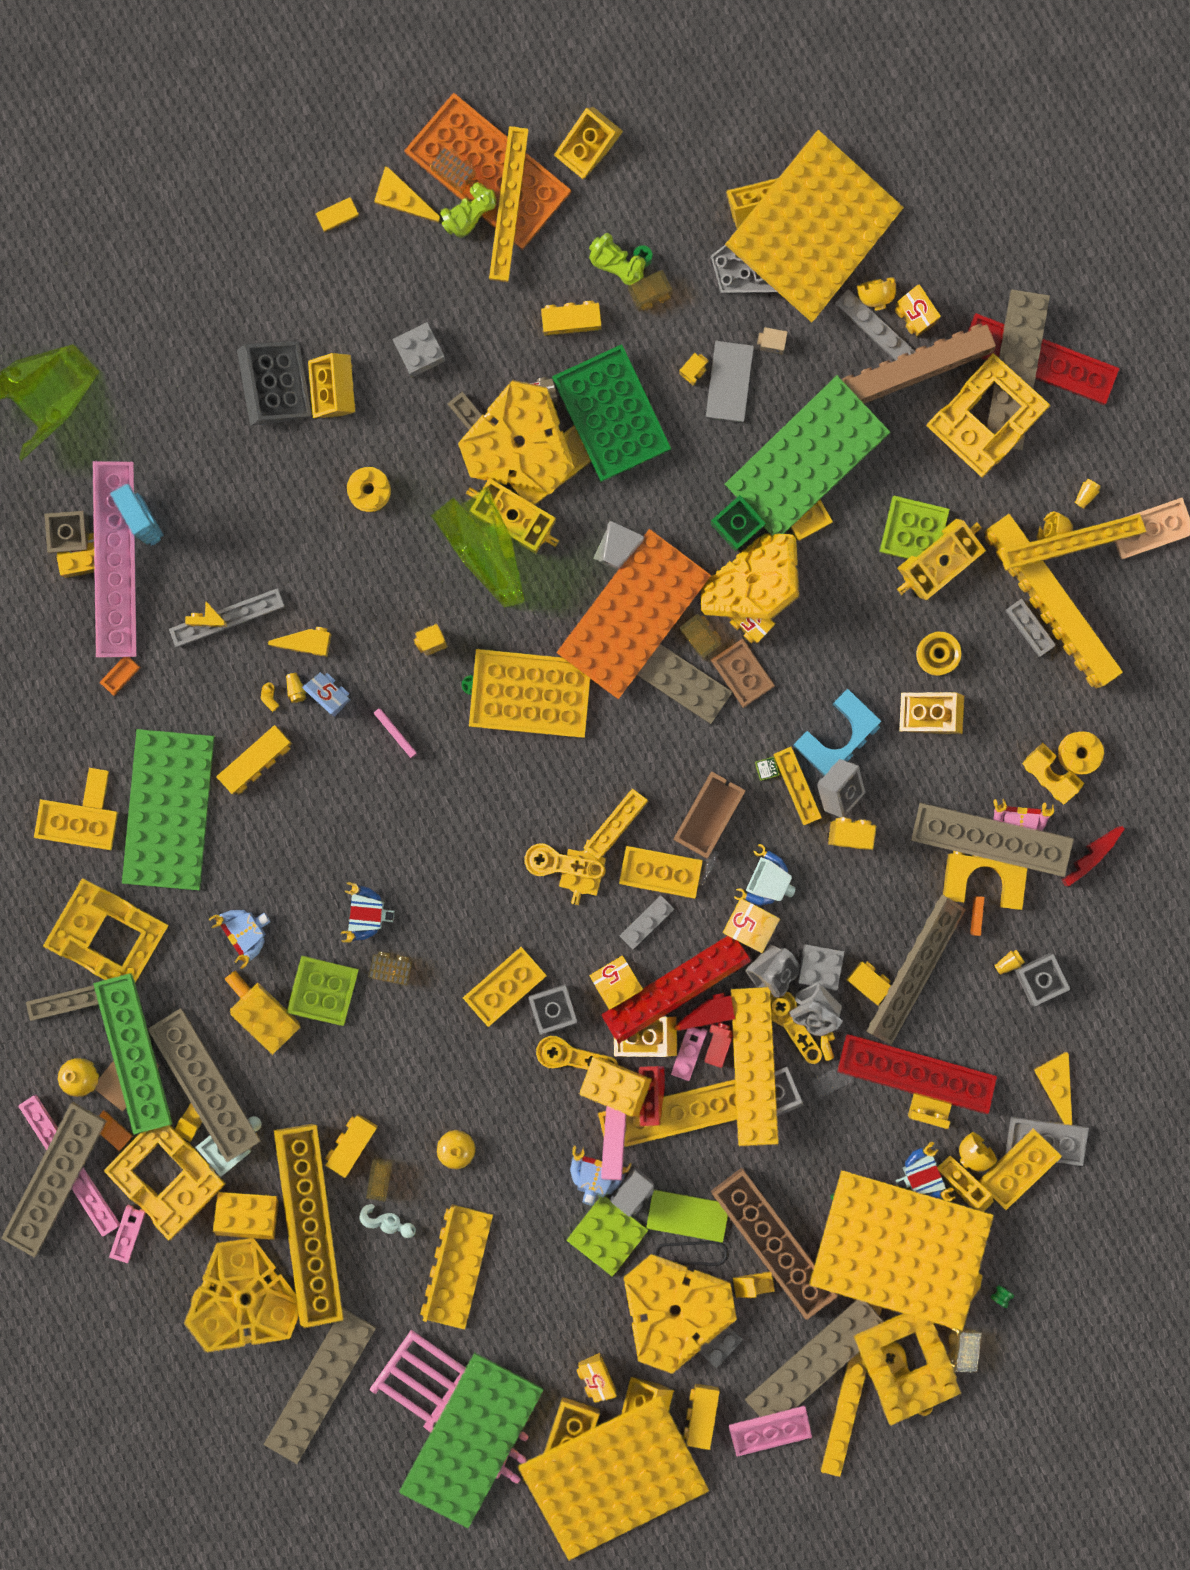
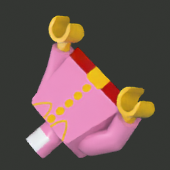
M996 799L993 801L995 806L994 820L1041 831L1045 828L1049 817L1054 813V805H1052L1051 809H1046V803L1042 804L1041 812V809L1007 806L1004 799L1001 805H998Z

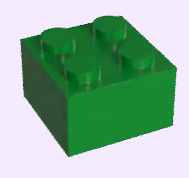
M741 495L710 522L713 528L735 552L766 525Z

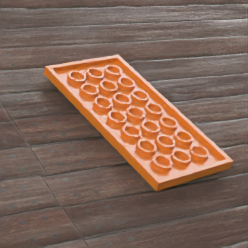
M453 93L404 152L461 200L465 197L470 201L475 199L470 193V188L476 182L483 184L488 189L494 190L496 206L494 209L485 212L481 217L496 229L508 137ZM527 153L525 154L514 244L521 250L526 247L571 193V190Z
M650 529L643 536L642 544L616 572L556 652L617 699L621 697L711 576Z

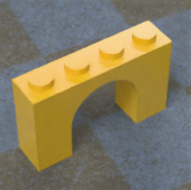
M953 851V854H948L943 890L944 896L955 902H964L969 875L975 869L986 866L994 869L1002 880L1000 907L1022 910L1027 868L974 855L965 856V853Z

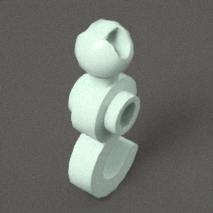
M373 1204L366 1205L361 1210L360 1221L368 1228L380 1226L381 1230L388 1234L400 1231L401 1235L405 1238H411L415 1234L414 1225L411 1223L401 1224L400 1219L395 1214L386 1213L376 1219L369 1218L367 1214L373 1212Z

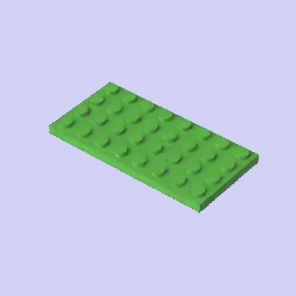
M836 376L740 468L725 485L736 497L741 495L766 523L764 527L771 535L785 534L891 432L841 378Z
M136 730L122 876L123 884L200 890L215 736Z
M474 1352L402 1484L399 1493L469 1528L541 1396L543 1388Z

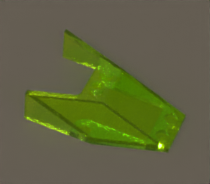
M74 344L18 359L0 371V400L5 398L12 399L38 428L34 436L22 445L19 456L21 461L70 417L99 374L95 366Z
M487 486L463 504L467 511L453 497L430 515L462 562L503 607L520 604L525 601L512 539Z

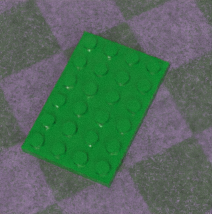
M622 344L552 376L601 482L671 450Z

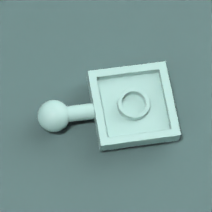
M256 1116L248 1118L255 1132L258 1131L262 1125L261 1120ZM211 1135L196 1146L197 1150L220 1177L251 1152L249 1149L233 1160L226 1162Z

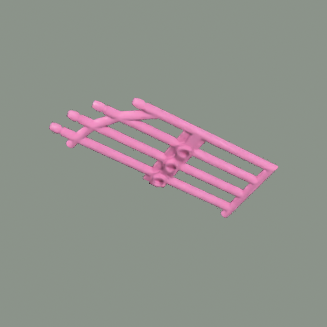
M411 1330L371 1386L370 1391L375 1394L379 1389L425 1420L426 1423L423 1427L431 1433L466 1367ZM415 1341L458 1371L460 1374L454 1383L408 1352L407 1349L410 1344ZM401 1357L448 1388L449 1390L443 1399L395 1367ZM392 1373L438 1405L433 1413L430 1415L384 1382L389 1374ZM523 1431L518 1436L519 1439L525 1442L529 1438ZM511 1449L509 1455L512 1458L517 1459L522 1464L527 1461L525 1456L519 1454L515 1449ZM507 1456L496 1478L498 1479L502 1474L518 1484L520 1477L505 1467L508 1459Z

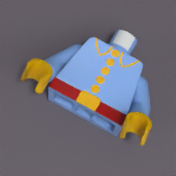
M230 910L209 918V920L215 919L217 921V924L212 926V928L221 926L240 955L235 960V963L238 960L243 961L244 964L240 969H243L248 962L260 953L265 942L263 937L266 935L262 927L270 923L265 913L255 918L251 912L247 913L245 910Z
M574 1146V1157L572 1158L570 1169L573 1182L578 1185L577 1190L585 1192L582 1202L593 1206L596 1196L604 1198L605 1194L613 1193L621 1185L626 1172L630 1170L631 1163L627 1168H622V1181L602 1180V1161L584 1156L583 1147L581 1153H576V1146Z

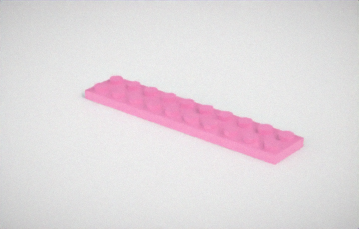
M93 461L96 657H136L135 539L110 494L126 484L131 486L134 491L133 462Z

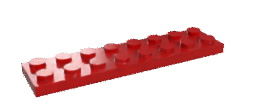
M975 313L968 332L975 325H988L995 343L993 353L999 358L1005 324ZM1042 339L1035 379L1105 405L1119 368ZM993 353L981 358L987 360Z
M726 936L649 984L632 997L601 1014L617 1043L620 1044L748 964L751 960L738 940Z
M849 1034L845 1037L837 1073L986 1115L989 1114L997 1076Z

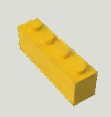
M274 725L216 777L231 794L235 795L237 793L239 795L247 788L246 784L250 780L254 782L262 775L260 771L265 767L269 769L276 763L275 758L278 755H285L291 749L289 746L292 743Z

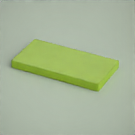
M654 1190L646 1229L723 1242L728 1215L718 1201Z

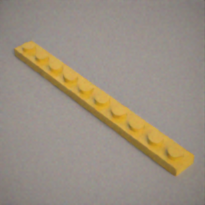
M868 1303L880 1316L882 1307ZM860 1351L847 1362L821 1467V1472L838 1477L841 1476L867 1371Z

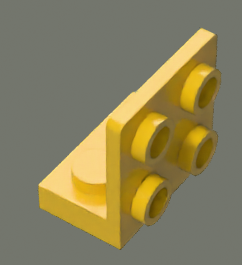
M913 1094L908 1117L948 1129L950 1125L948 1116L951 1104Z

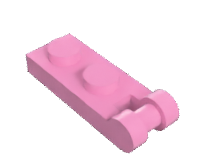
M694 1027L686 1030L671 1075L687 1081L690 1080L707 1029ZM691 1035L698 1037L697 1042L690 1040Z
M131 1205L126 1206L109 1256L110 1258L129 1263L146 1214L143 1209L137 1210ZM130 1216L136 1217L135 1223L129 1221Z

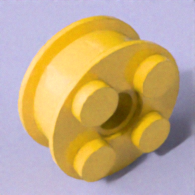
M363 467L356 470L350 476L347 483L348 496L353 505L361 511H378L387 504L390 498L391 488L388 479L382 471L376 468ZM368 485L374 487V491L371 494L364 493V488Z
M931 633L922 639L918 645L916 652L918 664L928 674L936 676L947 674L959 664L961 647L956 638L949 633ZM935 649H941L943 651L944 655L942 659H938L935 657Z
M1075 732L1067 735L1061 741L1058 748L1060 764L1068 772L1072 771L1074 774H1088L1095 771L1102 763L1104 757L1101 741L1089 732ZM1078 748H1082L1085 751L1083 758L1077 756Z

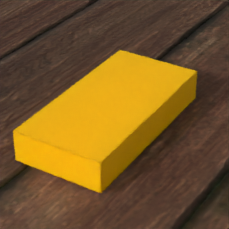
M351 197L316 213V216L324 232L358 217L359 214Z
M89 768L83 806L103 809L109 771Z

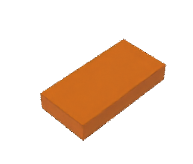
M123 657L99 683L115 696L141 667L130 657Z
M975 896L973 899L971 935L981 936L984 897Z
M104 1110L99 1117L107 1122L101 1135L117 1150L121 1151L133 1135Z

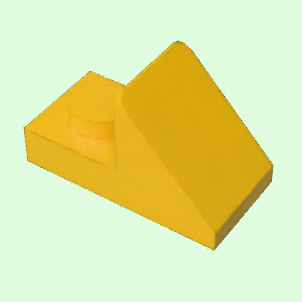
M208 602L205 604V617L201 613H191V616H185V624L188 626L227 627L224 619Z
M190 1103L175 1128V1131L189 1142L192 1141L202 1124V1120L192 1103Z
M770 1271L733 1278L736 1298H755L757 1294L775 1291Z

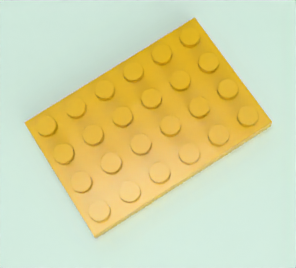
M476 649L469 727L585 738L590 678L560 657Z

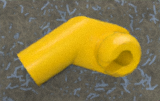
M268 682L262 686L261 700L274 712L280 705L273 699L274 685Z
M833 1032L821 1036V1050L827 1061L834 1058L829 1041L835 1039Z

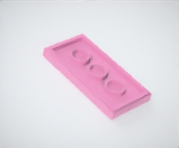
M805 1406L729 1425L736 1456L812 1438Z

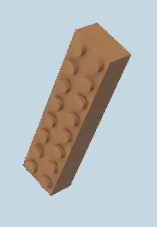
M982 324L971 327L969 332L964 333L960 331L953 334V338L945 341V338L934 342V346L929 348L922 346L916 349L914 354L909 355L905 353L898 356L896 361L890 362V360L880 363V367L872 370V367L861 371V375L856 377L849 375L843 378V382L865 404L993 353L995 343L988 325L982 326Z
M740 1168L711 1190L712 1195L806 1320L838 1297L834 1292L809 1285L815 1264L743 1168Z

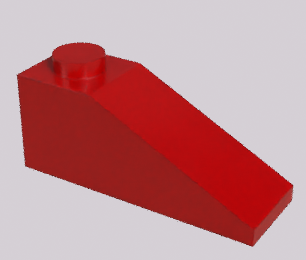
M724 993L714 994L712 999L704 1001L678 1022L674 1029L684 1030L735 1019L731 996H724Z
M664 1066L639 1067V1074L652 1079L640 1110V1126H660L665 1089Z

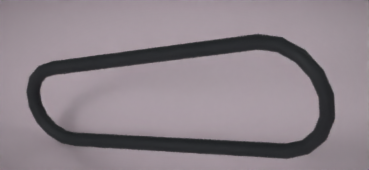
M699 1241L660 1244L656 1247L654 1254L658 1256L659 1248L664 1246L719 1244L723 1247L725 1255L722 1261L718 1263L673 1261L679 1264L717 1266L725 1262L728 1252L725 1245L721 1242Z

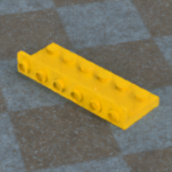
M453 1204L450 1209L446 1208L444 1220H447L446 1228H441L439 1239H442L441 1247L437 1246L434 1257L438 1259L436 1266L432 1265L430 1273L433 1281L432 1285H427L425 1296H428L427 1304L423 1303L420 1314L424 1316V1322L428 1320L465 1329L493 1214Z

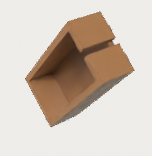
M710 772L673 838L674 841L708 859L745 793L744 789L731 782L726 786L727 780L713 772Z

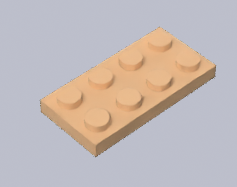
M1183 498L1136 513L1141 515L1146 532L1115 541L1122 560L1189 537L1190 517Z

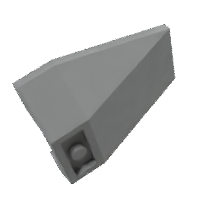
M726 245L711 255L721 293L777 292Z

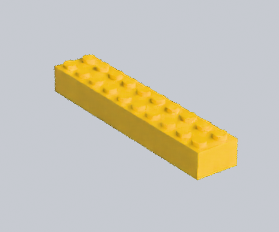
M1010 514L1003 517L984 532L986 534L984 536L990 546L994 545L997 550L996 555L1001 561L1000 551L1030 543ZM1044 561L1008 570L1012 577L1016 576L1019 580L1018 585L1024 593L1027 592L1031 597L1029 600L1033 607L1039 608L1042 612L1041 618L1043 621L1052 626L1053 635L1058 640H1062L1066 653L1074 657L1076 667L1080 671L1083 670L1087 675L1086 681L1091 687L1095 686L1096 689L1102 687L1123 673Z
M308 1124L274 1130L300 1325L306 1328L342 1321L343 1315L317 1125Z

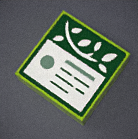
M774 757L755 762L760 781L779 775Z

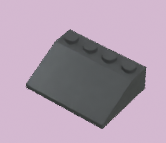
M299 341L244 344L237 350L250 426L267 425L312 416Z

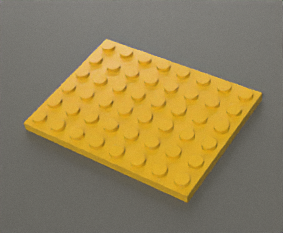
M817 130L725 245L810 322H813L904 207L820 130Z
M841 1170L809 1285L963 1330L993 1215Z
M661 1396L519 1465L523 1478L568 1560L709 1491Z

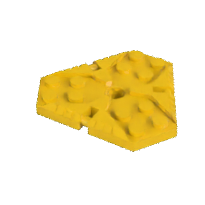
M512 380L487 409L486 415H482L459 441V448L470 477L481 480H488L490 478L497 483L506 485L507 483L515 484V487L551 494L575 467L563 431L559 430L558 425H560V421L548 387ZM493 417L499 421L496 425L491 422ZM551 428L553 434L547 436L545 430ZM522 436L525 439V443L522 445L517 444L515 437ZM510 470L517 471L516 476L509 475Z
M763 534L744 549L742 553H739L734 561H729L720 571L718 570L715 575L713 574L701 588V610L704 615L734 617L738 613L743 618L772 619L799 596L798 570L795 567L797 565V544L794 535Z
M254 1238L216 1243L202 1278L204 1280L203 1284L198 1288L184 1322L206 1352L242 1347L248 1343L254 1345L290 1339L299 1317L296 1294L282 1275L275 1273L274 1269L276 1267ZM267 1275L271 1279L269 1283H266L263 1279ZM211 1284L216 1285L214 1292L209 1290ZM242 1294H246L248 1297L246 1305L240 1302ZM248 1328L249 1335L244 1336L243 1329Z
M650 1254L624 1276L630 1316H633L634 1321L632 1322L639 1362L673 1374L699 1352L703 1344L711 1342L737 1319L730 1282L695 1269L692 1272L687 1270V1266L654 1254ZM684 1277L691 1279L689 1285L682 1283ZM678 1305L681 1308L680 1312L672 1314L670 1312L671 1306ZM647 1314L648 1319L641 1320L640 1315ZM698 1332L701 1337L695 1341L692 1336Z

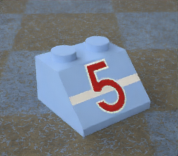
M320 672L305 684L303 689L335 717L350 701L347 697L349 693L342 686L338 689L333 684L335 680L328 673L323 675Z

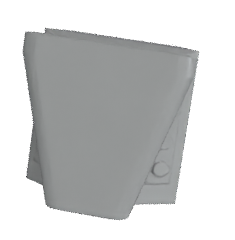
M609 521L607 530L593 559L618 571L642 544L644 537Z
M770 945L746 969V973L756 987H768L773 996L779 998L788 990L790 981L796 979L801 966L794 955L787 949L781 950L774 945Z
M815 983L796 993L795 1001L800 1005L790 1011L792 1020L796 1024L806 1026L809 1033L819 1036L839 1028L843 1022L839 1018L842 1006L820 983Z

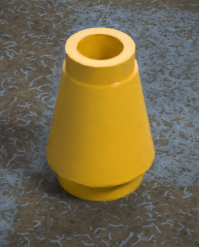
M1087 479L1082 484L1075 504L1085 508L1100 492L1101 486Z
M297 673L288 674L286 676L288 699H291L292 703L305 700L307 692L303 689Z
M1011 950L994 966L999 974L1002 975L1022 967L1021 965L1025 962L1017 950L1013 952Z

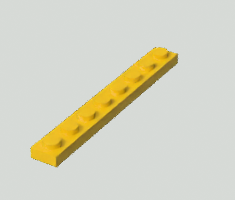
M509 126L489 280L509 283L529 132L526 128Z
M1136 514L1000 551L1005 570H1010L1144 534L1146 529L1141 515Z

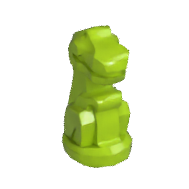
M479 182L474 183L470 188V193L475 198L474 200L470 201L465 197L461 204L456 205L451 210L449 208L441 210V216L444 220L442 225L450 235L454 233L459 238L467 236L473 230L480 217L485 212L495 208L496 196L494 190L486 188Z
M605 233L601 238L596 237L589 247V250H591L589 259L595 267L616 274L626 285H632L643 279L645 260L642 257L640 258V256L636 255L628 262L626 260L628 252L622 251L620 247L613 243V236L609 233Z

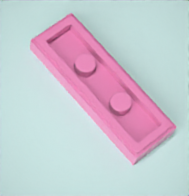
M381 709L374 712L376 717L409 757L413 758L416 756L417 752Z

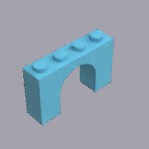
M128 484L110 493L134 536L147 545H154L161 540L160 537L164 535L139 493L135 494Z
M848 689L844 691L833 705L851 723L852 737L849 743L841 749H829L824 747L806 731L793 744V747L824 776L839 759L848 762L853 756L851 752L856 747L860 749L867 742L865 740L869 733L871 735L875 734L880 728L878 724L881 720Z

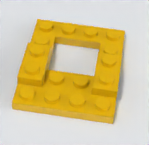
M993 353L965 383L959 394L947 406L942 408L926 426L983 478L1024 437V433L1050 407V404ZM994 382L1022 406L995 435L969 412Z
M82 878L43 947L78 963L104 980L132 973L136 982L166 931L168 924L142 911L101 886L99 887ZM106 915L141 933L122 966L88 947Z
M171 1125L141 1132L104 1170L117 1186L151 1217L154 1225L168 1240H172L226 1184L214 1172L212 1166ZM158 1144L183 1169L159 1196L133 1171Z
M903 1313L854 1335L890 1426L961 1394L956 1381L957 1378L932 1321ZM915 1332L927 1365L894 1379L880 1348Z

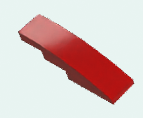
M1118 826L1087 845L1086 848L1090 853L1074 862L1077 870L1061 879L1063 884L1070 886L1097 865L1114 846L1124 831V827Z

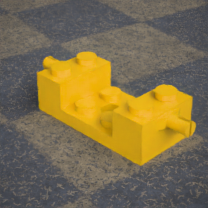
M488 479L481 492L471 487L466 494L476 499L469 510L470 515L485 524L488 523L533 553L536 554L540 546L545 542L554 547L559 543V540L550 535L551 528L556 522L555 517L492 479ZM508 511H517L518 517L515 520H509L507 518Z
M955 519L942 530L944 534L918 557L911 556L897 568L905 583L897 588V591L903 595L911 588L919 598L928 600L986 551L974 535L982 527L976 522L969 528L963 520ZM943 555H947L948 562L942 566L940 558Z

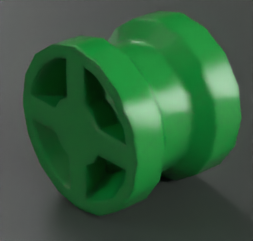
M638 246L634 250L633 257L640 255V258L642 257L645 260V267H647L652 261V251L647 246Z
M470 675L463 679L462 689L466 694L472 695L473 676Z
M998 1284L996 1293L992 1294L990 1298L1007 1309L1009 1300L1013 1299L1015 1295Z

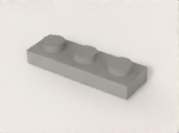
M1022 599L1005 610L1038 657L1056 646Z
M660 895L619 936L634 949L674 908Z

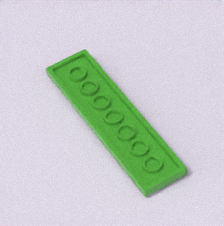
M129 973L93 983L133 1134L171 1125L170 1112L133 974Z

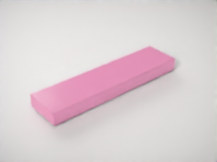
M608 1106L606 1107L601 1179L622 1181L626 1114Z

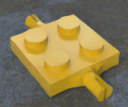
M568 849L567 856L598 861L585 850L575 851ZM602 857L598 862L605 866L606 858ZM579 861L573 865L576 872L578 869L586 870L585 874H587V866L579 865ZM594 865L591 868L592 874L595 876L599 875L601 867ZM562 873L559 886L574 892L571 903L579 905L581 894L597 896L601 878L593 879Z

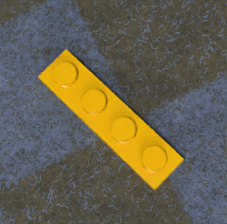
M792 747L773 754L802 824L806 825L822 818Z
M632 789L583 847L584 850L600 861L648 803V800Z

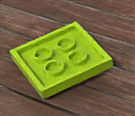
M892 496L879 553L908 559L911 556L918 557L944 535L942 530L946 526L949 509Z
M301 955L287 1013L344 1026L358 969Z
M604 1196V1198H598L566 1241L613 1277L648 1232V1229L632 1216L626 1215L611 1203L608 1197Z

